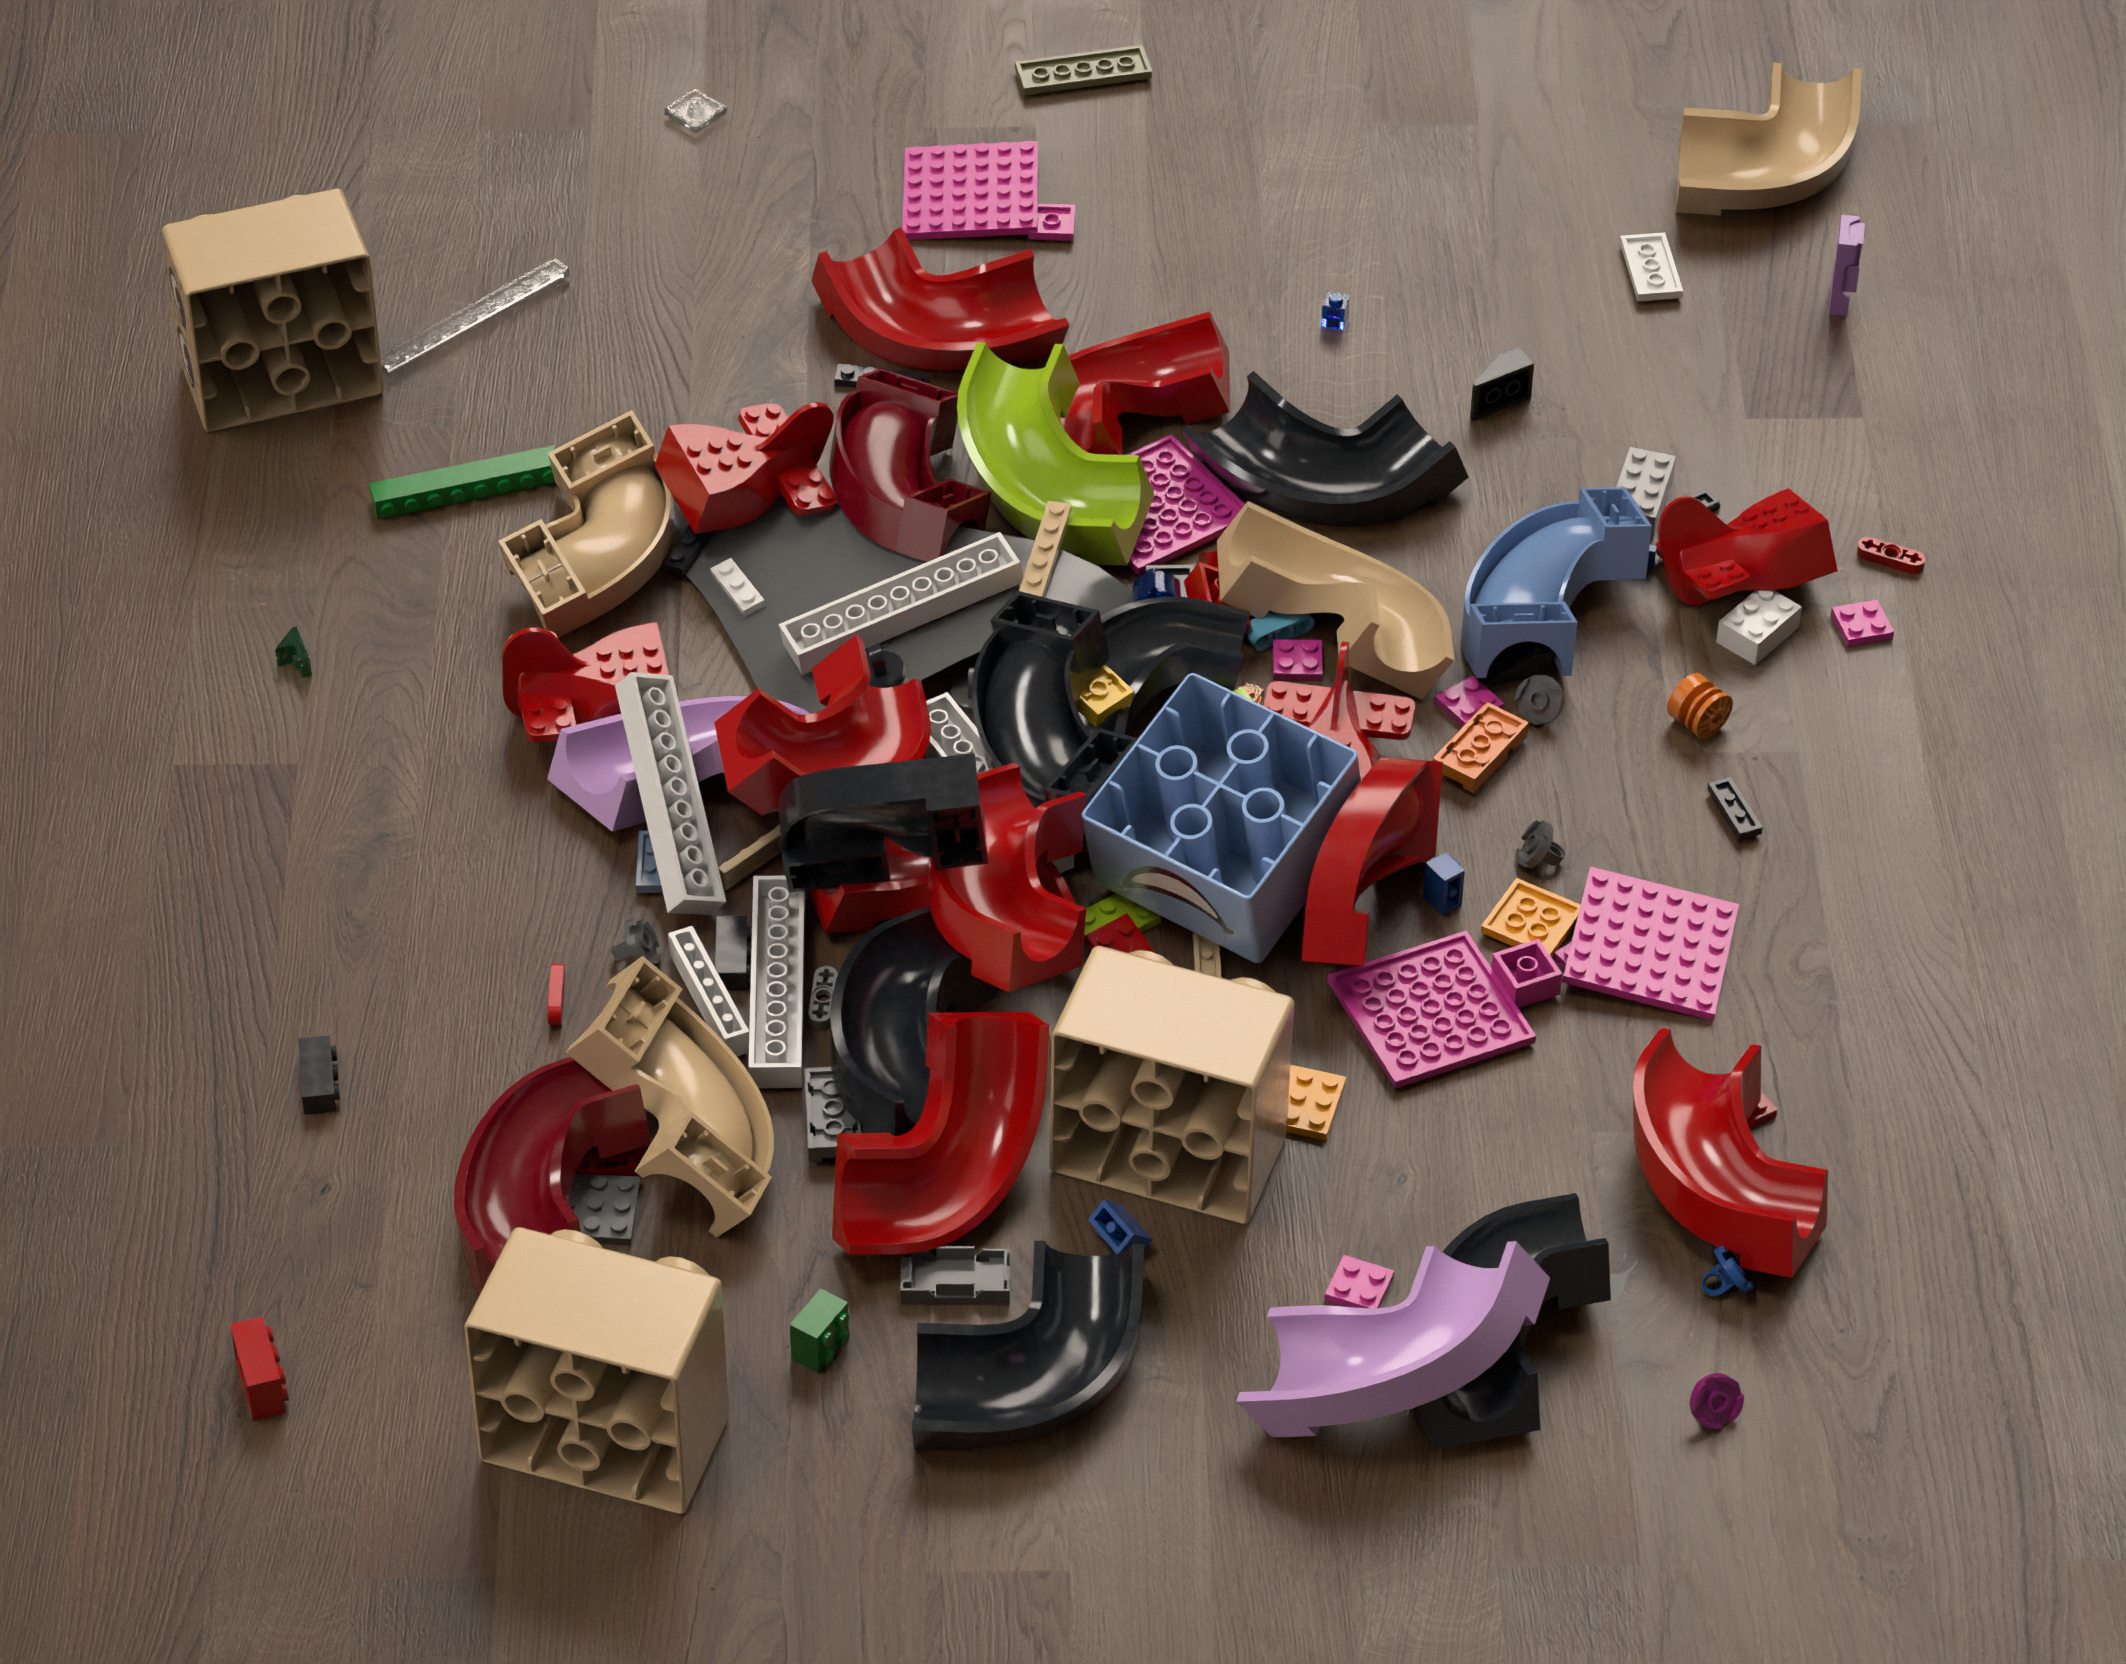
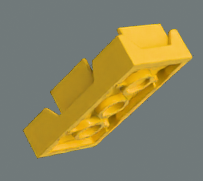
M1104 664L1082 689L1079 697L1078 711L1096 727L1104 722L1107 716L1120 708L1124 709L1130 705L1134 690Z

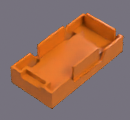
M1486 702L1437 753L1433 761H1443L1442 777L1445 775L1463 784L1464 789L1474 793L1508 758V750L1510 748L1515 750L1526 739L1529 722Z

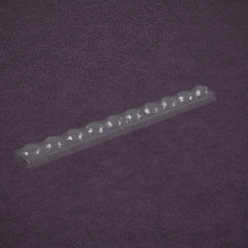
M553 258L382 352L380 354L382 371L388 376L570 276L569 268L558 259Z

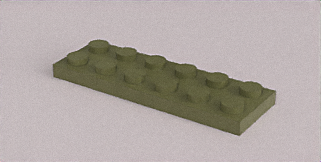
M1143 45L1015 62V70L1024 95L1152 78V69Z

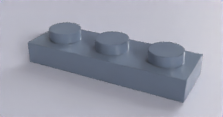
M639 831L636 893H662L649 831Z

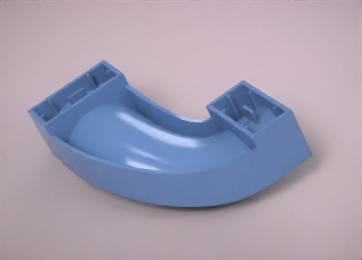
M1626 487L1580 488L1578 501L1558 503L1525 515L1500 533L1486 548L1477 561L1466 587L1461 630V648L1476 678H1486L1490 664L1502 650L1513 644L1526 641L1542 643L1551 648L1553 651L1552 660L1561 675L1572 676L1578 622L1569 608L1579 592L1589 583L1598 580L1646 579L1652 525Z

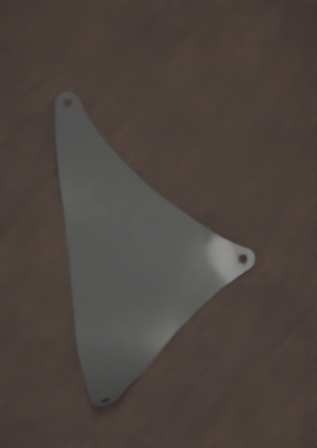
M673 496L675 533L670 550L689 525ZM782 496L757 519L738 527L716 530L685 575L699 589L717 614L744 661L757 689H762L778 701L790 703L812 714L825 709L826 706L819 702L813 671L802 675L782 643L779 624L927 562L895 552L866 537L853 525L837 503L832 511L800 516L792 511L786 499ZM958 526L949 540L944 555L996 533ZM1002 534L1021 562L1022 574L1024 576L1035 540ZM1061 549L1059 550L1044 596L1045 598L1099 610L1100 615L1125 604L1140 601L1137 594L1100 567ZM729 558H732L765 600L766 607L747 617H744L714 579L710 568ZM1021 584L876 644H880L881 651L894 652L904 662L905 677L897 682L898 686L914 678L921 681L962 659L980 652L984 643L993 633L990 620L1019 591ZM866 648V655H869V650Z

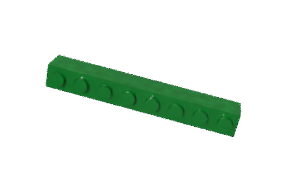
M554 445L369 483L370 499L376 518L382 519L555 483L548 453L555 449Z

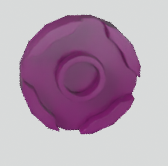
M1714 1373L1699 1380L1691 1392L1689 1402L1694 1418L1702 1425L1711 1429L1723 1428L1722 1425L1736 1420L1742 1411L1744 1395L1741 1393L1739 1383L1722 1373Z

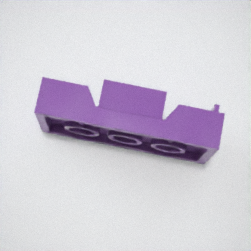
M1841 215L1829 314L1847 316L1850 292L1856 293L1860 270L1859 262L1865 223H1859L1860 216Z

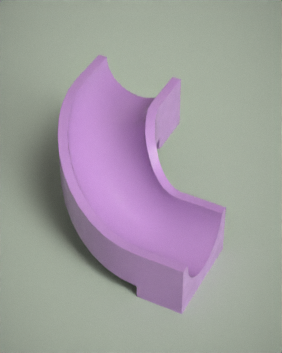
M747 696L709 697L679 702L698 783L712 775L724 772L714 722ZM779 701L794 713L802 715L811 714L790 703ZM622 714L562 728L547 779L612 832L645 823L646 817ZM773 808V809H771L769 812H767L766 814L772 813V812H775V811H779V810L776 809V808Z
M1517 1241L1507 1242L1499 1268H1480L1467 1265L1445 1255L1436 1246H1426L1410 1294L1407 1299L1398 1305L1385 1308H1354L1327 1305L1270 1307L1267 1318L1277 1333L1280 1346V1367L1277 1379L1270 1391L1239 1392L1236 1402L1271 1437L1316 1436L1319 1426L1369 1420L1431 1402L1477 1378L1507 1351L1518 1335L1522 1325H1535L1550 1277Z

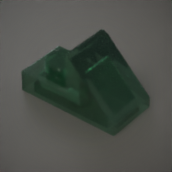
M297 626L292 627L275 649L277 666L293 663L294 669H299L302 678L312 676L310 658Z

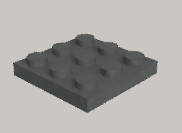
M575 1173L569 1206L579 1220L581 1233L590 1236L599 1244L631 1245L641 1186L640 1177Z

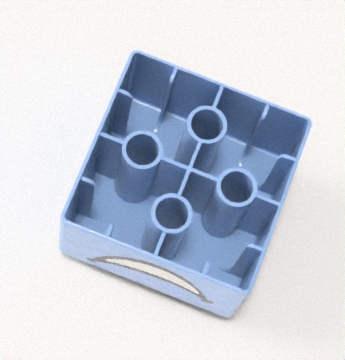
M1195 673L1188 674L1082 812V821L1094 880L1097 884L1254 963H1261L1307 902L1313 867L1325 836L1343 804L1361 781L1358 754L1354 749Z

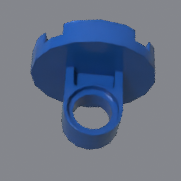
M1724 1246L1717 1247L1714 1252L1720 1263L1703 1275V1290L1711 1296H1718L1733 1285H1736L1744 1294L1751 1291L1754 1285L1752 1281L1747 1282L1744 1278V1275L1747 1273L1744 1268H1740V1262L1730 1250L1727 1251ZM1710 1276H1718L1722 1280V1285L1719 1289L1712 1290L1707 1287L1706 1281Z

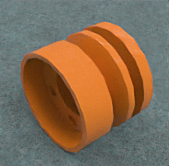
M1699 673L1690 674L1684 678L1673 690L1667 702L1668 714L1679 723L1686 725L1688 730L1701 739L1709 738L1717 733L1726 723L1733 709L1732 697L1724 693L1720 688L1714 687L1710 680Z

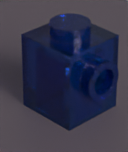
M1327 291L1322 305V327L1344 330L1349 316L1350 295Z

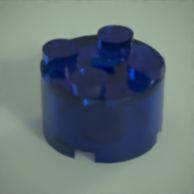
M1156 568L1148 569L1145 574L1135 580L1132 586L1133 602L1157 597H1181L1179 579L1170 573L1159 571Z

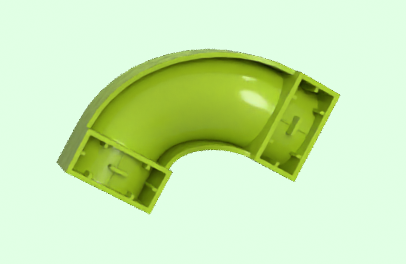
M977 342L958 391V423L963 442L980 482L986 491L992 492L990 499L992 503L1017 530L1031 540L1036 539L1048 501L1072 504V512L1060 549L1068 553L1079 554L1081 559L1092 564L1127 566L1155 495L1140 456L1088 453L1077 446L1061 425V418H1066L1080 383L1064 344L1054 345L1046 367L1030 370L1018 368L1002 361L989 349L986 343Z

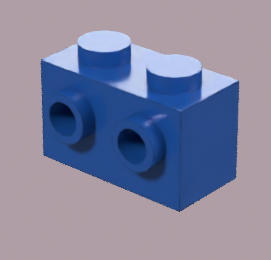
M1446 852L1426 862L1423 898L1441 916L1462 906L1465 870L1459 862Z
M1103 1200L1088 1219L1097 1230V1233L1112 1247L1111 1249L1115 1254L1129 1250L1133 1244H1144L1145 1250L1153 1240L1122 1204Z

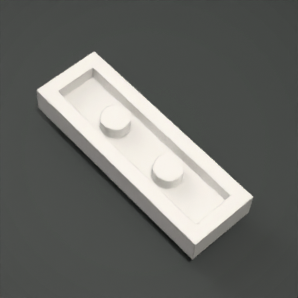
M732 558L710 568L714 579L744 617L766 607L765 600Z

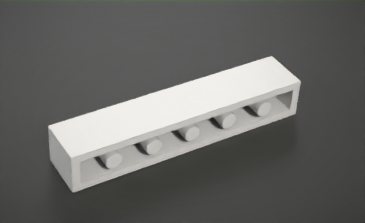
M693 926L668 933L669 954L706 1024L725 1042L736 1056L749 1053V1030Z

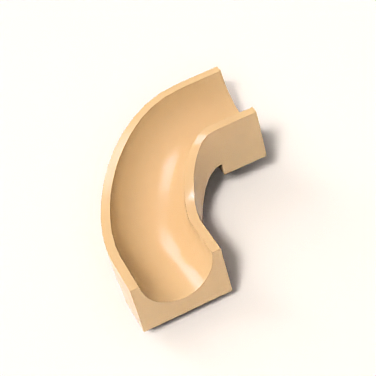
M1773 62L1768 88L1767 113L1752 114L1730 110L1684 108L1679 143L1676 213L1721 215L1722 209L1742 210L1777 207L1806 199L1826 188L1844 169L1852 152L1860 114L1862 68H1853L1849 75L1834 82L1808 83L1790 77L1784 72L1782 63Z
M632 410L548 453L555 482L574 512L546 525L540 519L498 541L506 569L510 576L516 575L528 594L544 629L554 632L557 638L607 613L637 592L660 568L673 543L675 510L672 495L655 467L658 457L655 447Z
M1247 501L1217 540L1220 601L1232 607L1250 611L1249 614L1258 619H1263L1269 610L1282 614H1340L1344 617L1345 621L1337 629L1338 653L1340 652L1342 641L1349 642L1348 666L1421 700L1454 662L1451 627L1442 605L1422 585L1393 567L1295 524Z
M641 956L610 979L606 987L613 992L611 999L591 1026L569 1046L566 1053L613 1091L634 1084L640 1086L644 1108L658 1119L659 1130L635 1172L642 1178L652 1174L674 1176L697 1188L713 1207L715 1220L709 1232L717 1238L751 1215L772 1178L768 1174L774 1152V1133L771 1117L756 1083L733 1051L694 1011L678 998L682 988L645 957Z

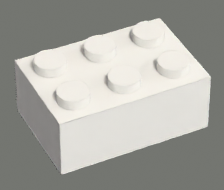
M1755 590L1719 621L1716 642L1756 665L1799 628L1802 606L1774 590Z

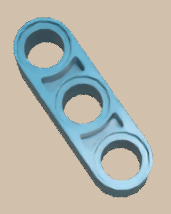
M1270 612L1263 619L1255 618L1250 620L1251 626L1244 636L1257 651H1262L1273 646V639L1290 640L1309 632L1313 628L1315 620L1309 613L1282 614Z

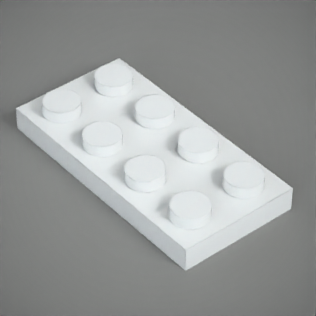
M1665 233L1620 237V245L1637 301L1683 297V289Z

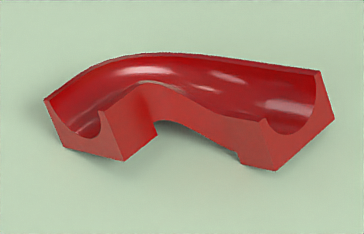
M902 227L894 229L889 238L879 247L852 260L832 261L827 251L819 253L811 279L829 318L835 317L840 327L852 340L863 349L882 359L912 368L944 371L966 370L977 342L986 343L989 349L1006 363L1017 361L1018 365H1022L1051 355L1055 344H1063L1069 328L1066 317L1054 320L1041 300L1034 276L1035 256L1031 249L957 273L933 275L921 267Z
M1210 311L1116 338L1069 355L1080 384L1066 418H1061V425L1074 443L1088 453L1122 455V428L1117 418L1123 412L1165 417L1181 415L1186 425L1230 413L1229 349Z
M856 634L812 668L818 699L821 704L826 706L825 709L812 714H797L762 689H756L714 722L728 792L763 816L773 808L779 810L778 802L783 788L790 781L802 775L841 767L922 759L929 745L931 733L930 716L922 683L914 678L896 687L876 688L868 686L871 679L870 668L863 639Z

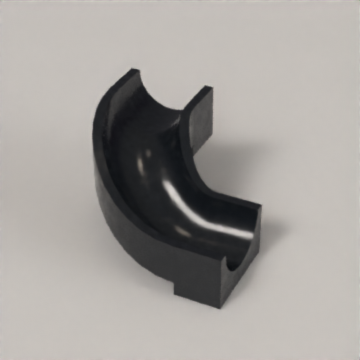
M1253 371L1247 376L1248 392L1245 401L1231 420L1210 432H1197L1190 425L1182 430L1195 457L1226 486H1230L1242 496L1266 509L1290 518L1319 525L1361 527L1398 519L1416 510L1426 502L1433 507L1436 506L1469 478L1456 446L1450 441L1443 447L1438 444L1416 421L1399 395H1395L1361 425L1351 429H1341L1324 424L1305 414L1289 403Z
M1017 591L990 620L993 633L984 643L973 672L972 707L986 764L989 770L1011 763L1019 765L1024 791L1035 808L1045 802L1079 791L1087 794V806L1138 740L1135 737L1097 728L1091 734L1079 715L1078 704L1082 689L1111 658L1099 610ZM1085 831L1083 836V844H1087Z
M1157 597L1125 604L1100 615L1111 657L1105 665L1132 688L1134 694L1130 705L1124 709L1120 708L1107 716L1105 721L1096 727L1079 712L1086 728L1091 734L1097 728L1125 734L1135 717L1154 696L1170 686L1181 684L1184 678L1191 673L1200 675L1234 691L1244 654L1240 653L1250 611L1188 597Z
M975 753L841 767L812 772L790 781L780 793L778 805L782 858L789 893L840 887L841 884L891 881L887 838L915 854L935 857L937 870L989 864L984 810L980 803Z
M930 905L888 920L864 935L846 957L836 978L830 1012L832 1075L841 1101L849 1112L863 1124V1133H890L893 1136H901L912 1130L919 1121L927 1098L930 1068L926 1066L928 1013H944L946 1008L958 1013L997 998V987L971 975L972 960L956 952L943 937L933 919Z
M1576 1193L1527 1201L1501 1208L1485 1215L1468 1226L1443 1250L1445 1255L1467 1265L1480 1268H1499L1507 1242L1517 1241L1550 1277L1541 1307L1550 1298L1558 1310L1611 1300L1609 1243L1606 1238L1587 1241L1581 1219L1579 1197ZM1522 1325L1518 1335L1507 1351L1477 1378L1449 1394L1417 1406L1418 1424L1433 1450L1540 1430L1538 1372L1524 1351L1531 1325Z
M1034 1241L1032 1298L1030 1306L1022 1316L1009 1322L986 1325L917 1323L916 1400L914 1420H912L914 1449L970 1451V1446H997L1028 1441L1054 1433L1073 1424L1103 1402L1118 1385L1128 1369L1136 1349L1142 1316L1144 1244H1133L1129 1250L1113 1255L1083 1256L1057 1251L1049 1247L1045 1241Z

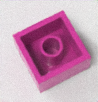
M1539 939L1493 953L1491 968L1518 1008L1560 995L1562 972Z

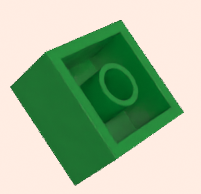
M820 1288L789 1324L792 1360L817 1373L825 1365H829L832 1362L835 1353L840 1347H844L850 1338V1316L848 1315L847 1301Z

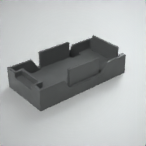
M831 1067L804 1068L809 1162H820L822 1158L836 1157L838 1133H853V1128H855V1133H861L860 1121L849 1112L841 1101L835 1087ZM808 1090H813L814 1096H811Z
M941 1246L936 1248L937 1255H934L931 1250L901 1254V1304L1010 1305V1249H982L975 1255L974 1246Z

